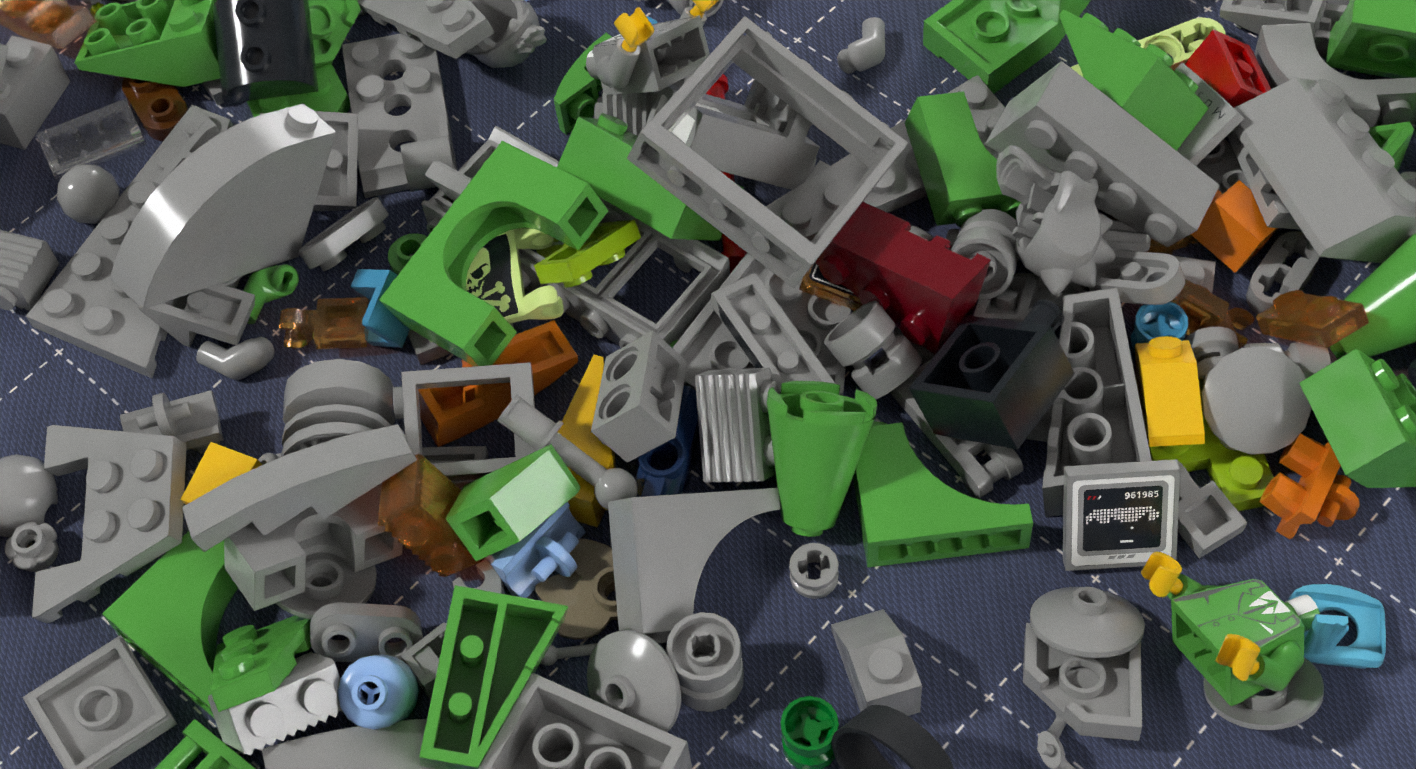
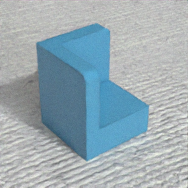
M358 269L350 287L370 300L362 319V325L368 329L364 340L372 346L402 348L410 329L404 326L379 301L391 282L398 276L391 270Z

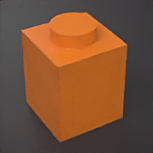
M1239 180L1224 193L1217 190L1198 230L1191 235L1236 273L1264 247L1279 228L1267 227L1251 189Z

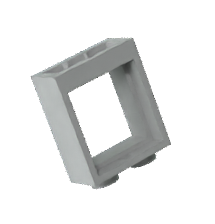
M531 362L401 372L402 387H393L395 418H404L405 436L417 458V461L399 472L407 471L408 480L412 484L476 480L536 451L532 446L514 434L516 457L423 464L419 389L511 383L512 400L516 395H519L535 408Z

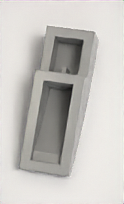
M427 719L402 720L390 727L375 730L361 726L338 729L294 739L263 748L262 750L265 769L435 768L420 766L419 760Z

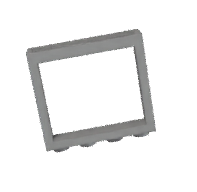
M744 16L642 129L627 159L794 289L888 171L908 142L891 130L889 125L881 122L855 102L848 93L840 90L815 71L807 61L800 59L775 40L768 31L765 32ZM732 63L739 66L869 167L867 172L811 241L671 133Z

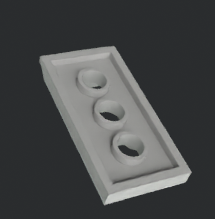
M401 33L343 44L342 49L351 113L358 114L357 158L365 198L409 189L411 192L435 188L436 186L425 176L433 161H440L457 170L437 50L423 44L420 38L414 34L408 37ZM396 71L404 73L397 80H384V77L389 73ZM396 107H410L409 111L403 115H389V112ZM406 141H411V142H412V143L402 144V145H401V152H398V151H395V150H394V148H395L398 144H400V143H402V142H406Z

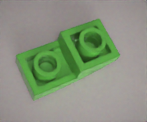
M607 32L580 55L568 70L557 89L554 104L559 128L565 135L573 130L578 116L588 118L594 116L595 103L599 98L598 92L603 88L600 79H594L588 73L586 58L595 45L612 38Z

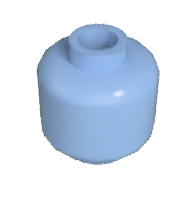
M384 654L371 655L359 658L348 666L340 678L338 699L340 708L348 720L357 726L375 730L390 727L398 721L408 718L416 706L419 688L417 678L407 663L394 656ZM373 683H375L378 687L372 688ZM380 693L379 698L376 701V695Z

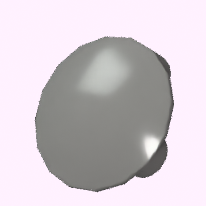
M1266 347L1241 348L1222 357L1205 375L1202 390L1203 415L1212 433L1219 438L1221 444L1227 449L1238 450L1247 454L1273 453L1292 444L1306 427L1312 408L1299 384L1306 377L1301 368L1284 353Z

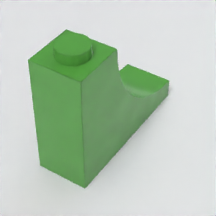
M873 422L853 475L867 568L1029 548L1033 527L1029 504L987 502L956 491L936 478L918 459L909 444L903 422L893 424Z
M188 531L182 537V543L167 551L102 614L118 636L121 635L128 645L215 719L208 696L211 695L210 688L216 654L217 633L224 611L238 587L225 570L224 540L203 552L192 540Z

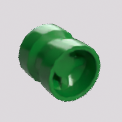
M814 696L800 697L791 702L783 711L780 722L784 755L789 763L798 769H823L829 766L835 759L832 749V738L834 733L839 730L836 711L831 704L822 698ZM801 739L805 742L810 743V745L803 743Z

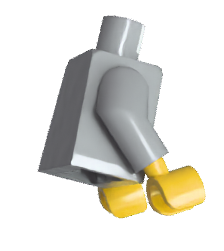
M692 0L695 6L686 7L680 19L651 24L640 7H637L631 16L627 13L621 14L614 22L620 34L595 45L593 50L588 53L586 58L588 73L592 78L600 79L603 91L607 95L660 91L693 74L710 55L703 30V25L707 20L705 12L712 8L719 0Z

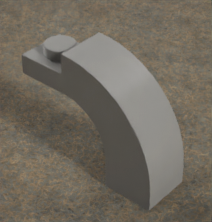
M1310 23L1261 26L1254 55L1271 89L1295 77L1316 81L1327 79L1343 90L1345 94L1343 99L1352 111L1361 117L1369 127L1409 121L1411 124H1415L1416 77L1375 80L1353 78L1334 70L1321 58L1315 46Z

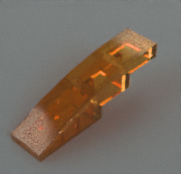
M0 0V25L22 37L52 45V47L63 49L97 22L86 6L68 5L65 0Z

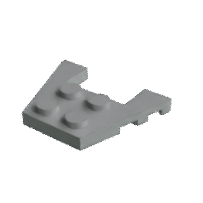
M60 425L47 427L44 470L56 476H61L88 468L86 475L82 556L80 561L35 572L32 618L46 624L54 622L63 616L61 609L72 602L79 600L85 603L100 593V586L119 573L127 577L182 543V507L184 503L180 499L185 488V442L168 435Z

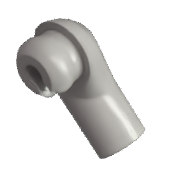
M264 337L247 339L228 350L213 342L206 341L200 346L196 360L199 364L228 378L241 380L263 369L273 359L275 351L273 344Z

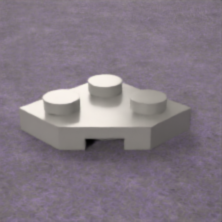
M1026 623L1023 683L1079 735L1139 741L1142 730L1141 642L1131 651L1114 657H1079L1061 652L1047 645L1037 637L1030 623Z

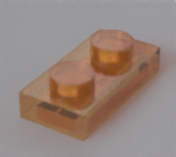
M1301 290L1281 294L1273 300V306L1256 315L1259 327L1264 335L1324 348L1332 346L1369 323L1364 306L1361 303L1339 300L1335 296L1322 297L1305 294Z

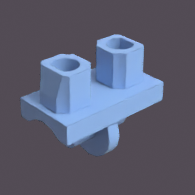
M568 502L520 542L485 557L512 596L527 598L534 591L535 586L540 582H544L553 571L562 576L570 577L577 569V564L570 555V552L578 545V539L586 532L571 514Z

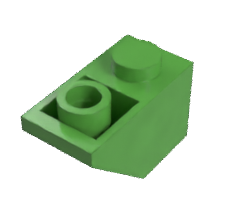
M550 444L464 485L446 520L475 561H478L523 540L579 492L581 486L555 448Z

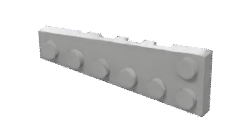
M977 75L948 93L964 91L978 135L984 145L1005 107ZM906 119L892 127L891 130L908 142L907 146L863 201L887 213L927 196L904 124ZM984 145L991 155H993L996 152L990 147ZM849 154L766 207L811 241L867 172L869 167L852 154Z

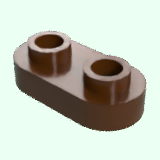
M124 77L122 91L129 105L149 136L155 140L164 141L188 111L185 101L174 85Z

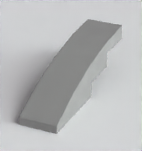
M1223 0L1220 8V17L1258 35L1262 25L1310 23L1316 49L1321 57L1326 58L1330 31L1336 21H1339L1347 5L1327 3V0Z
M398 424L350 434L287 454L241 474L183 506L182 510L192 540L205 552L251 522L265 536L311 506L324 520L417 461V458Z

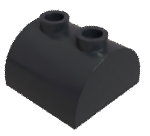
M217 0L214 3L213 14L222 100L226 104L318 92L308 0Z

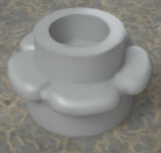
M33 521L24 523L15 529L12 537L7 539L5 554L8 559H13L14 566L29 572L44 570L57 558L59 550L56 542L57 533L47 523H42L41 525ZM31 541H35V543L31 547L27 548V545Z

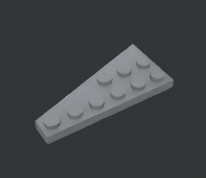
M194 105L188 109L118 198L113 208L107 212L26 315L32 327L151 379L153 378L157 366L154 358L160 341H165L168 332L139 310V306L110 279L112 269L128 229L145 202L156 189L153 183L154 180L206 118L212 120L217 125L219 133L233 126L230 119Z

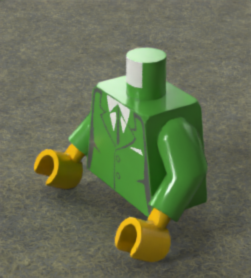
M1153 552L1143 567L1141 574L1144 579L1150 580L1149 588L1157 597H1166L1168 595L1171 599L1172 642L1230 706H1234L1266 688L1272 691L1284 690L1304 663V632L1310 629L1315 615L1320 614L1314 600L1308 595H1301L1283 602L1263 581L1257 579L1225 586L1202 585L1188 576L1180 574L1182 567L1174 558L1161 552Z

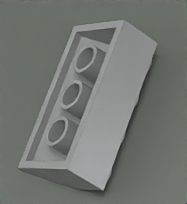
M1295 77L1235 107L1245 119L1233 129L1319 257L1383 263L1408 238L1416 233V189L1404 181L1394 167L1395 161L1392 156L1378 146L1368 132V124L1352 111L1343 99L1345 94L1338 85L1327 79L1316 81Z

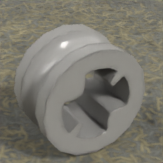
M809 543L796 549L790 558L789 565L790 581L796 592L812 599L826 597L833 592L838 584L839 563L836 554L829 547L820 543ZM808 563H820L821 574L819 579H808Z

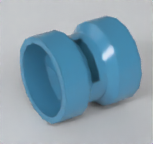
M1170 301L1163 305L1144 304L1139 308L1129 344L1130 353L1134 361L1135 344L1149 343L1151 339L1162 336L1175 337L1184 341L1188 329V317L1180 306Z

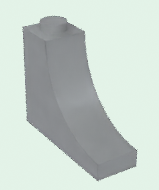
M778 488L631 497L608 502L619 631L633 630L641 632L657 643H666L675 624L686 616L693 614L697 585L702 570L714 548L726 534L743 521L764 512L780 510Z

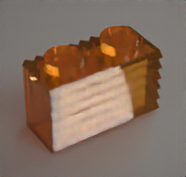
M416 454L417 461L382 482L378 526H385V531L392 532L391 537H396L398 543L404 544L406 549H412V554L419 555L418 560H425V565L430 566L432 571L437 572L438 576L441 577L450 576L482 562L483 559L475 561L446 520L461 489L424 456Z

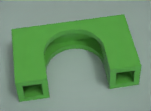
M964 91L917 97L904 124L937 226L956 223L957 226L961 227L969 217L985 209H996L1006 212L1016 220V211L1021 202L1001 193L996 178L997 159L990 154L980 140Z
M501 141L429 236L422 242L419 249L402 271L391 282L379 301L404 326L472 366L493 365L517 331L494 306L467 292L466 279L474 257L485 244L496 236L519 228L539 230L579 251L609 210L589 183Z

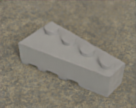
M1063 61L1059 62L1008 102L984 144L999 153L1003 152L1010 145L1018 146L1027 152L1031 158L1059 173L1071 171L1083 181L1096 179L1099 187L1095 199L1096 208L1135 230L1149 235L1151 239L1166 247L1198 230L1220 186Z
M1118 287L1064 296L1062 315H1064L1065 319L1061 325L1059 343L1075 374L1053 402L1051 426L1049 427L1046 469L1044 470L1042 485L1045 517L1063 515L1064 466L1152 461Z

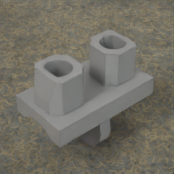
M212 390L169 401L165 393L152 396L153 406L120 415L122 428L125 432L174 436L186 443V450L193 449L200 454L205 453L210 442L220 445V441H223L217 402Z

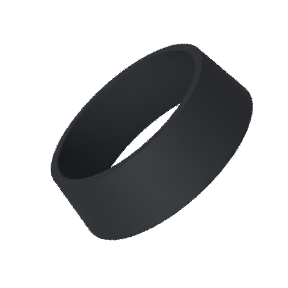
M868 706L837 730L832 738L833 753L841 769H895L878 751L871 738L894 752L911 769H954L945 750L925 728L904 713L888 706Z

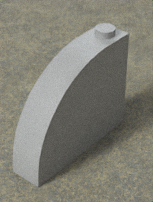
M299 104L247 119L216 135L183 160L145 202L122 241L110 279L143 310L299 257L298 251L303 244L336 131L324 122L314 110L308 108L305 104Z

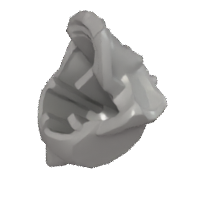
M1014 145L1008 146L1003 152L999 153L996 164V178L1003 195L1021 202L1016 211L1018 226L1013 229L1012 235L1017 238L1015 248L1024 267L1034 275L1041 277L1044 284L1054 295L1061 293L1070 282L1094 288L1096 286L1095 263L1113 262L1116 256L1108 243L1101 237L1111 228L1113 221L1097 211L1095 199L1099 188L1098 181L1096 179L1083 181L1071 171L1059 173L1031 158L1022 148Z

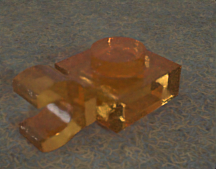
M1185 279L1183 289L1171 302L1180 306L1188 317L1186 334L1190 335L1199 329L1207 327L1229 328L1237 336L1239 349L1245 346L1248 339L1238 334L1234 327L1244 330L1254 322V316L1242 308L1228 310L1230 303L1215 296L1207 288Z
M368 298L318 299L317 310H302L298 308L281 310L279 327L280 329H285L284 347L302 348L307 346L313 339L315 340L316 349L367 347L369 329L362 325V319L369 305Z

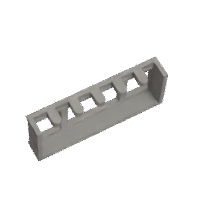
M495 126L489 139L458 171L473 179L501 141L555 167L558 166L559 161ZM441 190L429 201L424 200L421 203L428 223L426 227L429 234L453 204V201ZM599 197L609 211L600 223L634 219L641 238L636 241L635 245L596 288L586 282L569 288L564 287L563 282L541 284L534 265L545 258L530 249H519L524 290L532 292L539 287L553 286L563 301V313L579 321L582 327L596 338L604 336L619 345L620 348L652 330L668 345L680 339L710 301L711 293L718 290L730 275L728 257L698 240L670 239ZM658 247L673 256L674 263L680 270L688 273L692 268H695L701 273L655 324L616 301L613 297Z

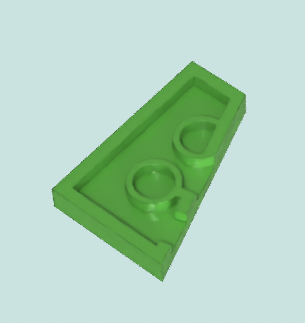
M295 615L258 630L255 629L254 625H246L224 635L222 638L224 643L218 644L216 647L210 688L218 712L275 691L297 665L294 655L311 648V619Z

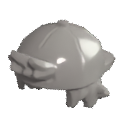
M470 0L487 18L495 32L466 53L475 56L489 67L503 68L516 66L524 62L537 46L546 42L547 38L544 36L545 29L540 26L536 12L527 1Z

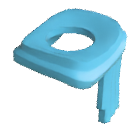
M1331 584L1305 585L1296 589L1290 595L1288 600L1301 595L1310 596L1316 603L1320 613L1326 610H1336L1347 615L1316 614L1310 629L1304 632V658L1311 663L1361 669L1368 667L1377 668L1383 664L1386 653V626L1384 607L1379 600L1357 590ZM1348 617H1350L1356 625L1357 638L1349 646H1336L1349 631Z

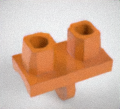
M1300 433L1292 444L1284 448L1279 459L1282 465L1301 476L1299 482H1295L1280 472L1271 479L1259 501L1282 518L1276 532L1289 540L1295 536L1301 524H1312L1317 518L1319 524L1331 527L1335 519L1348 520L1353 518L1360 506L1359 498L1349 489L1352 483L1351 479L1345 475L1336 476L1341 465L1330 443L1327 442L1325 445H1322L1316 440Z

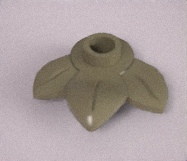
M578 539V545L570 552V555L577 564V569L570 577L557 574L535 586V591L541 601L568 606L565 620L558 633L561 637L575 640L593 637L599 634L611 620H618L616 601L607 599L608 595L615 591L612 548L603 543L588 539Z

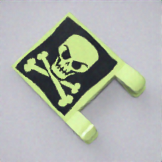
M531 228L513 229L496 236L485 244L474 257L467 274V292L494 306L509 324L527 319L549 320L561 317L564 312L563 301L553 286L539 287L525 295L519 249L536 250L550 247L553 244V237Z

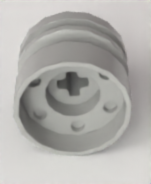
M344 359L316 361L299 368L287 379L284 391L283 421L285 427L282 435L283 449L281 457L342 436L394 425L395 414L391 379L378 368L360 361Z

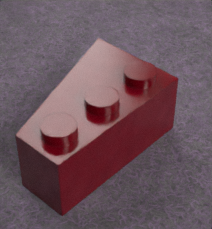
M862 202L816 260L815 264L819 266L822 275L828 281L836 285L842 284L859 297L863 305L877 301L893 320L895 326L901 330L910 342L922 345L935 355L966 315L972 316L991 259L978 253L972 259H968L949 250L951 247L949 240L938 235L931 241L909 232L911 230L909 222Z

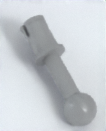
M519 395L513 398L497 421L500 424L504 425L536 451L552 444L566 466L594 486L596 500L605 509L608 510V502L637 496L636 480L628 471L621 468L607 470L558 433L564 424L562 421L559 420L555 423Z

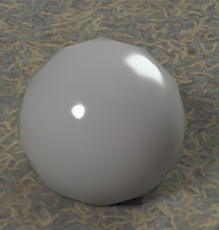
M81 164L74 166L62 176L58 183L57 200L64 214L76 222L96 224L113 208L119 198L120 189L113 175L97 165Z

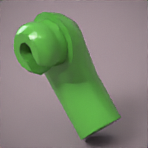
M287 264L276 265L256 271L249 277L243 291L255 295V306L247 324H255L264 303L285 297L296 289L299 283V274L294 267Z

